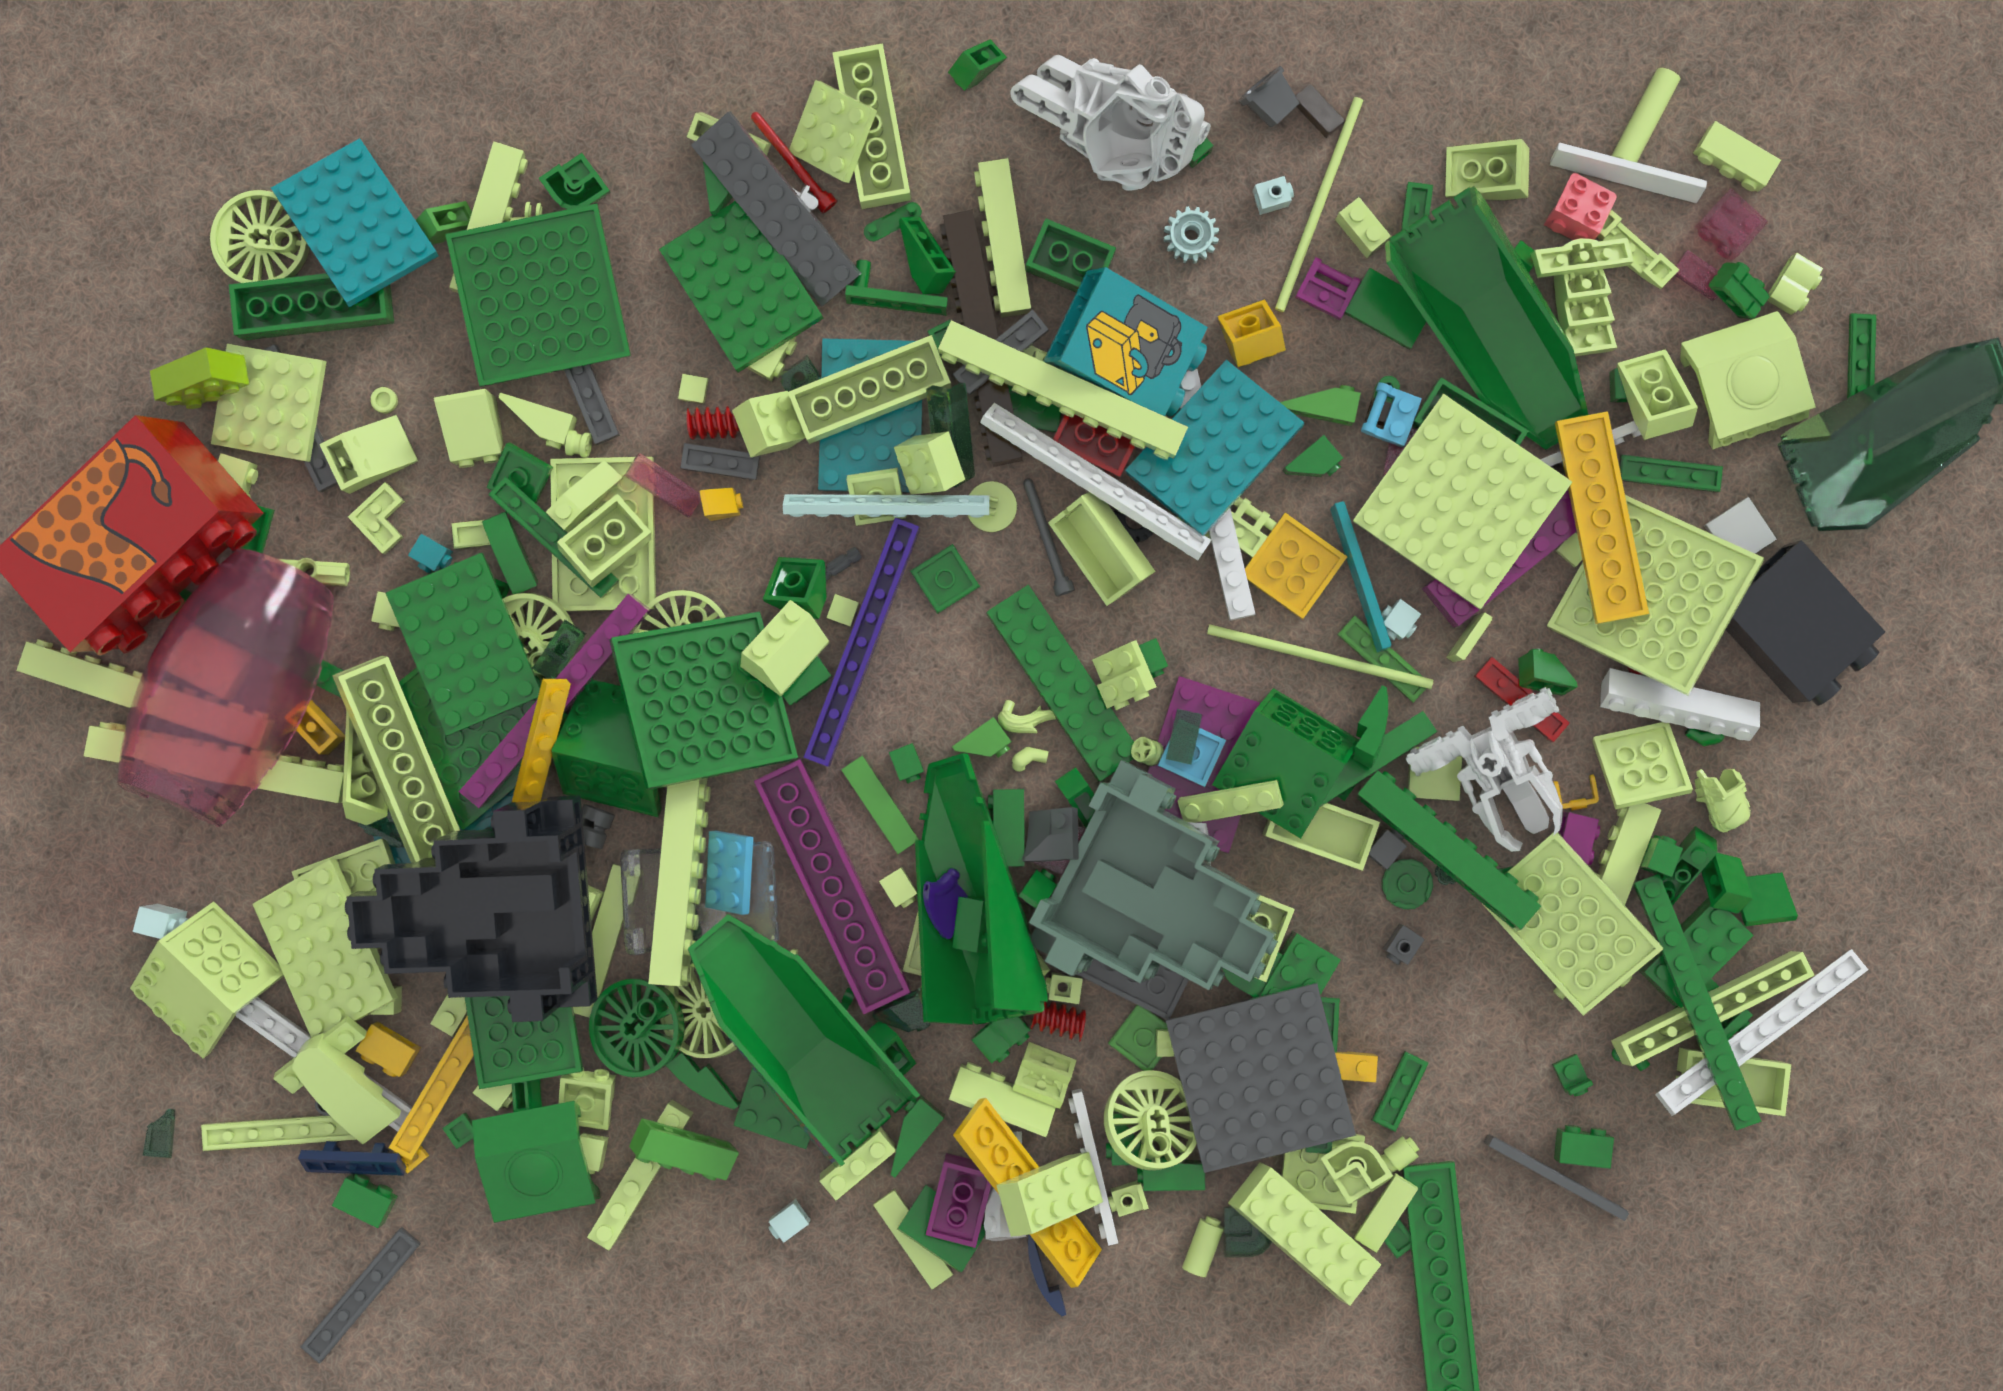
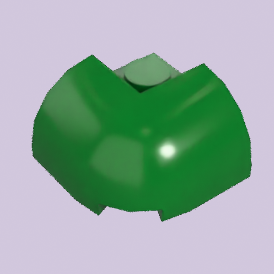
M580 153L563 166L558 164L539 177V180L553 200L565 209L595 204L611 193L583 153Z

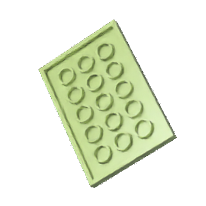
M653 457L550 459L551 466H553L551 471V506L567 490L605 460L623 479L581 522L618 494L651 531V540L611 572L619 581L603 598H600L552 554V599L561 605L565 611L615 610L627 594H633L644 605H647L656 598ZM655 605L650 610H656Z
M1553 832L1508 871L1519 881L1517 886L1523 891L1527 889L1532 891L1539 898L1537 902L1541 905L1540 909L1522 930L1514 931L1484 905L1583 1016L1663 950L1660 943L1558 832L1555 835Z
M330 859L253 903V907L311 1038L322 1033L325 1034L347 1016L356 1022L398 999L388 974H384V966L381 965L377 949H351V941H349L347 936L349 918L345 912V902L347 900L346 897L352 893L337 859Z

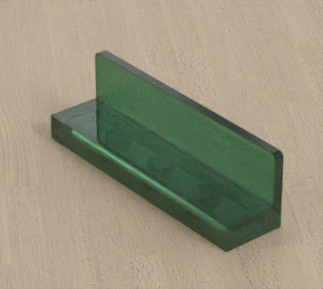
M963 382L950 389L935 385L926 388L931 434L949 431L965 480L953 486L955 488L975 476L966 384Z

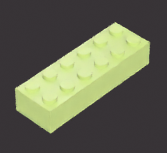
M883 43L833 52L839 91L877 110L854 169L861 208L867 209L911 201Z
M930 335L789 391L788 394L808 443L811 444L950 389L951 382L933 337Z
M1259 1162L1228 1202L1229 1205L1331 1294L1351 1306L1381 1266L1374 1257L1274 1169Z

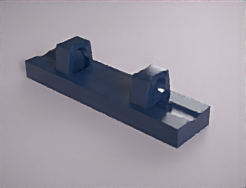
M326 1141L322 1151L301 1150L298 1157L306 1172L404 1176L406 1165L402 1161L400 1154L389 1153L385 1143H375L372 1152L340 1151L336 1141Z

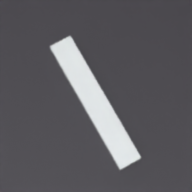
M1563 143L1558 144L1550 162L1551 166L1693 203L1698 202L1707 185V181Z

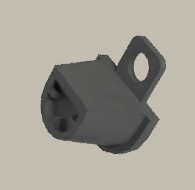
M1281 66L1265 75L1238 100L1241 106L1247 105L1269 127L1277 125L1300 104L1283 76L1284 69Z

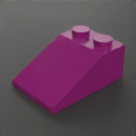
M946 1153L926 1231L927 1236L976 1248L991 1184L972 1159Z

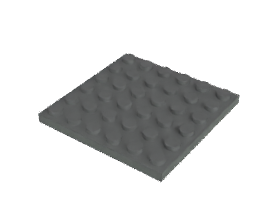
M1317 983L1166 1020L1204 1173L1356 1136Z

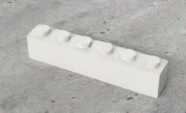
M1612 668L1609 669L1601 684L1600 707L1612 711L1660 720L1664 723H1673L1690 729L1708 731L1712 734H1723L1738 740L1750 741L1760 728V702L1695 687L1692 688L1687 696L1650 677Z

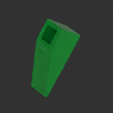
M1696 826L1679 845L1683 850L1673 876H1660L1672 906L1717 854V840Z

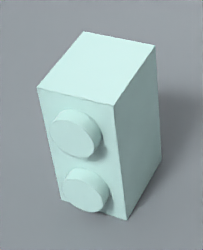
M161 904L140 906L133 932L161 939L188 920L186 918L187 911Z

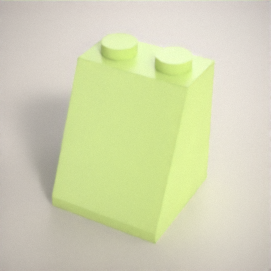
M486 389L434 397L450 462L459 465V468L472 467L474 462L482 460L486 464L498 462L504 449V442L496 397Z

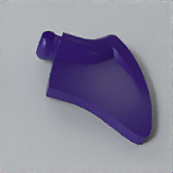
M954 868L948 869L947 873H944L936 882L927 881L923 887V899L927 914L936 930L944 939H951L953 936L958 897H968L965 891L958 885L957 880L960 878V873Z

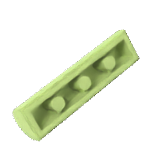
M1658 68L1655 71L1611 156L1638 162L1680 81L1678 74L1666 68Z

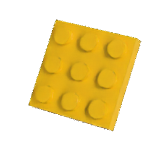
M1284 513L1257 553L1245 567L1247 581L1300 619H1303L1347 556L1287 513Z

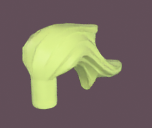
M1011 700L1005 701L1002 711L998 715L1000 726L1006 731L1016 733H1038L1034 728L1036 725L1056 719L1051 710H1042L1041 706L1028 715L1018 716L1012 714L1015 703Z

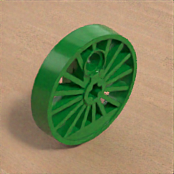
M625 979L610 985L600 994L590 1014L589 1035L596 1055L606 1067L622 1076L643 1077L659 1071L675 1058L683 1042L685 1023L683 1012L677 999L663 985L648 984V979ZM629 984H632V1000L626 988ZM641 985L647 987L643 999H641ZM617 991L619 992V995L624 1006L614 997V994ZM654 991L658 993L660 996L653 997ZM607 1003H609L620 1015L606 1010L605 1007ZM650 1003L654 1007L653 1014H651V1012L649 1011ZM672 1015L673 1024H657L661 1018ZM602 1016L618 1022L620 1025H602ZM673 1029V1038L655 1030ZM620 1030L619 1033L611 1037L605 1032ZM623 1037L619 1044L615 1042L616 1040ZM657 1040L671 1045L668 1052ZM653 1050L662 1058L659 1063H657ZM643 1053L650 1067L648 1070H644Z

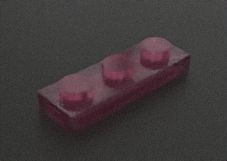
M641 453L636 455L624 475L686 517L692 516L701 500L699 492Z

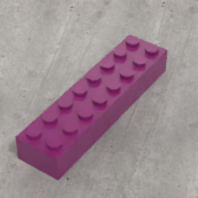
M1568 489L1484 606L1577 532ZM1435 578L1422 588L1453 628L1460 626L1479 611L1477 607Z

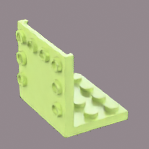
M213 901L157 942L130 989L138 999L143 1000L152 1009L157 1017H160L167 1023L176 1035H179L193 1052L198 1053L204 1059L212 1052L237 1012L279 981L284 975L279 964Z

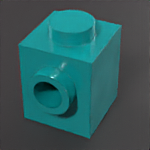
M420 534L408 556L419 562L417 567L431 574L432 571L441 570L451 564L453 559L451 554L453 551L430 537Z

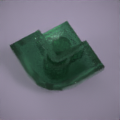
M1224 1207V1258L1254 1257L1264 1253L1270 1247L1272 1241L1233 1207Z

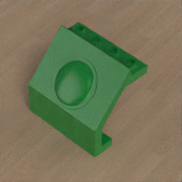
M575 1101L472 1120L475 1160L494 1223L595 1204V1199L601 1198L599 1187L591 1180L581 1144L578 1117H581V1109Z

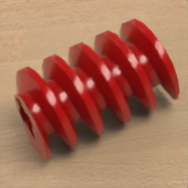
M726 406L724 414H721L719 407L715 408L714 414H711L709 407L705 408L704 414L700 413L698 407L695 408L694 414H691L689 408H687V430L692 440L696 439L697 433H699L701 439H706L709 432L711 439H715L719 432L721 438L725 439L729 431L731 438L735 439L738 431L740 432L729 406Z
M1052 1001L1049 1007L1044 1002V1011L1033 1015L1030 1029H1033L1039 1023L1040 1032H1043L1045 1027L1049 1026V1033L1051 1035L1056 1029H1059V1037H1063L1066 1031H1069V1039L1072 1040L1076 1034H1079L1080 1042L1086 1023V1010L1082 1009L1076 1015V1008L1073 1006L1067 1013L1065 1004H1062L1057 1010L1056 1002Z

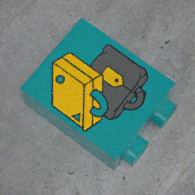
M1103 267L1086 272L1043 362L1160 415L1171 417L1178 411L1184 400L1185 391L1179 386L1187 370L1194 371L1205 357L1207 345L1202 343L1201 340L1208 327L1112 270Z

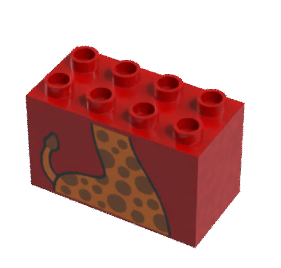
M135 415L0 545V573L69 652L95 651L97 655H103L113 649H120L125 654L139 647L147 639L148 633L143 627L155 616L159 619H165L183 605L184 599L179 593L191 582L195 585H200L208 581L219 571L220 564L215 559L228 547L232 551L238 550L254 538L257 531L252 524L264 513L184 422Z

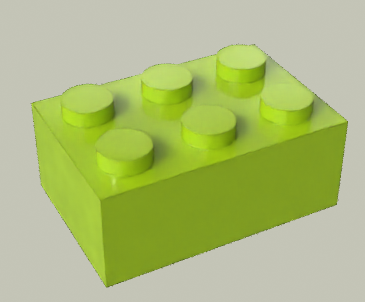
M207 347L150 370L154 399L166 402L170 406L184 405L187 409L200 408L205 402L220 400V396L237 393L240 388L249 385L244 355Z

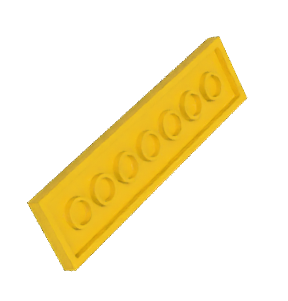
M1608 411L1556 421L1555 426L1565 476L1572 481L1568 491L1595 624L1647 615L1649 611Z
M987 1098L977 1101L953 1134L997 1193L996 1185L1039 1167ZM1076 1215L1030 1234L1071 1288L1080 1285L1102 1250Z

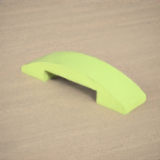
M1611 210L1597 238L1600 241L1627 238L1634 260L1628 267L1649 283L1662 289L1679 269L1661 253L1657 255L1627 229L1621 223L1622 218Z

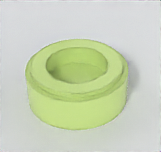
M380 387L371 395V405L380 413H390L397 406V395L389 388Z

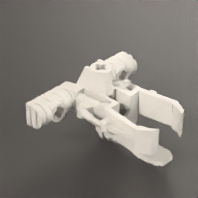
M1542 688L1540 693H1532L1515 701L1512 706L1508 704L1499 712L1498 710L1491 712L1492 716L1489 717L1491 727L1471 735L1464 726L1457 728L1458 731H1450L1443 738L1439 736L1422 744L1419 749H1411V752L1406 757L1408 764L1411 765L1412 772H1415L1416 776H1420L1423 772L1437 770L1458 756L1465 758L1468 765L1459 771L1457 778L1461 781L1464 791L1469 795L1473 805L1472 810L1474 813L1479 814L1482 822L1494 835L1496 842L1511 852L1520 851L1523 843L1514 839L1503 828L1493 796L1500 794L1502 789L1513 804L1525 829L1535 834L1548 828L1549 816L1533 789V785L1554 814V835L1560 830L1563 805L1552 781L1553 774L1551 771H1548L1542 762V756L1536 749L1534 741L1531 739L1518 741L1514 734V730L1533 726L1550 716L1551 713L1559 712L1550 688ZM1529 753L1533 761L1538 763L1543 772L1539 773L1535 765L1529 767L1525 755ZM1476 779L1482 787L1480 793L1481 800L1478 802L1473 794L1474 790L1470 780Z

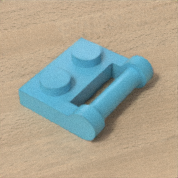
M1379 382L1376 388L1377 395L1367 422L1363 423L1361 432L1403 448L1422 398ZM1388 396L1393 398L1384 426L1380 429L1376 425Z

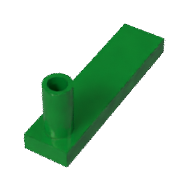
M867 260L856 261V267L861 272V275L853 281V286L846 285V304L947 316L948 297L868 288L871 262Z

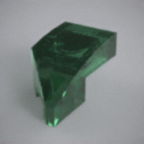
M175 1109L166 1110L163 1116L146 1126L148 1129L142 1156L172 1157Z

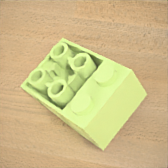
M397 415L347 431L319 444L340 489L349 494L418 462Z

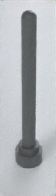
M1027 478L1024 480L1023 485L1056 579L1054 580L1055 586H1053L1055 595L1058 597L1075 591L1073 582L1069 580L1068 576L1065 577L1033 480Z

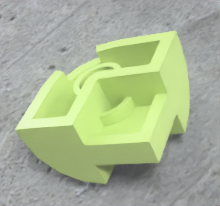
M1347 1142L1320 1158L1349 1205L1369 1192L1376 1190L1393 1177L1379 1153L1372 1146L1363 1142Z

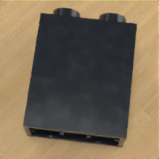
M1802 540L1784 545L1760 567L1725 629L1792 703L1810 702L1812 700L1817 706L1827 702L1841 689L1842 685L1835 678L1848 666L1856 672L1867 666L1878 656L1880 651L1873 643L1885 633L1884 629Z

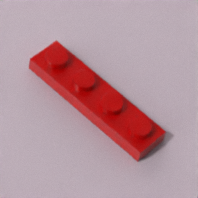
M1490 657L1474 675L1478 681L1505 704L1510 706L1515 701L1534 693L1531 689L1520 687L1519 679L1493 657ZM1554 712L1541 722L1533 725V727L1550 742H1554L1570 722L1558 712Z

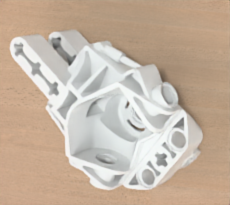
M1054 55L1038 68L1037 76L1028 75L1011 89V98L1014 103L1061 128L1060 139L1068 146L1079 151L1086 158H1089L1093 172L1097 173V177L1100 180L1121 183L1124 190L1142 189L1152 180L1156 182L1179 173L1190 163L1195 148L1204 142L1211 127L1209 123L1204 121L1205 112L1200 103L1185 94L1176 93L1174 89L1170 88L1165 79L1158 76L1152 77L1140 64L1132 70L1116 68L1111 64L1100 63L1097 59L1092 58L1080 66L1061 55ZM1141 123H1144V124H1151V123H1153V125H1152V126H1145V125H1142Z

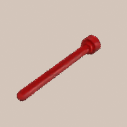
M758 112L752 113L751 120L801 181L810 187V192L818 200L817 208L820 212L824 214L834 207L838 200L833 194L828 193L826 190L823 191Z

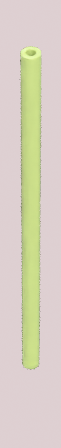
M1353 98L1275 306V310L1284 312L1361 109L1363 103L1361 98Z
M1209 624L1207 631L1209 635L1431 689L1433 685V679L1211 624Z

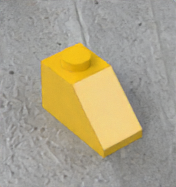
M734 488L700 490L704 516L710 521L741 515L739 509L744 508L741 493L736 494Z

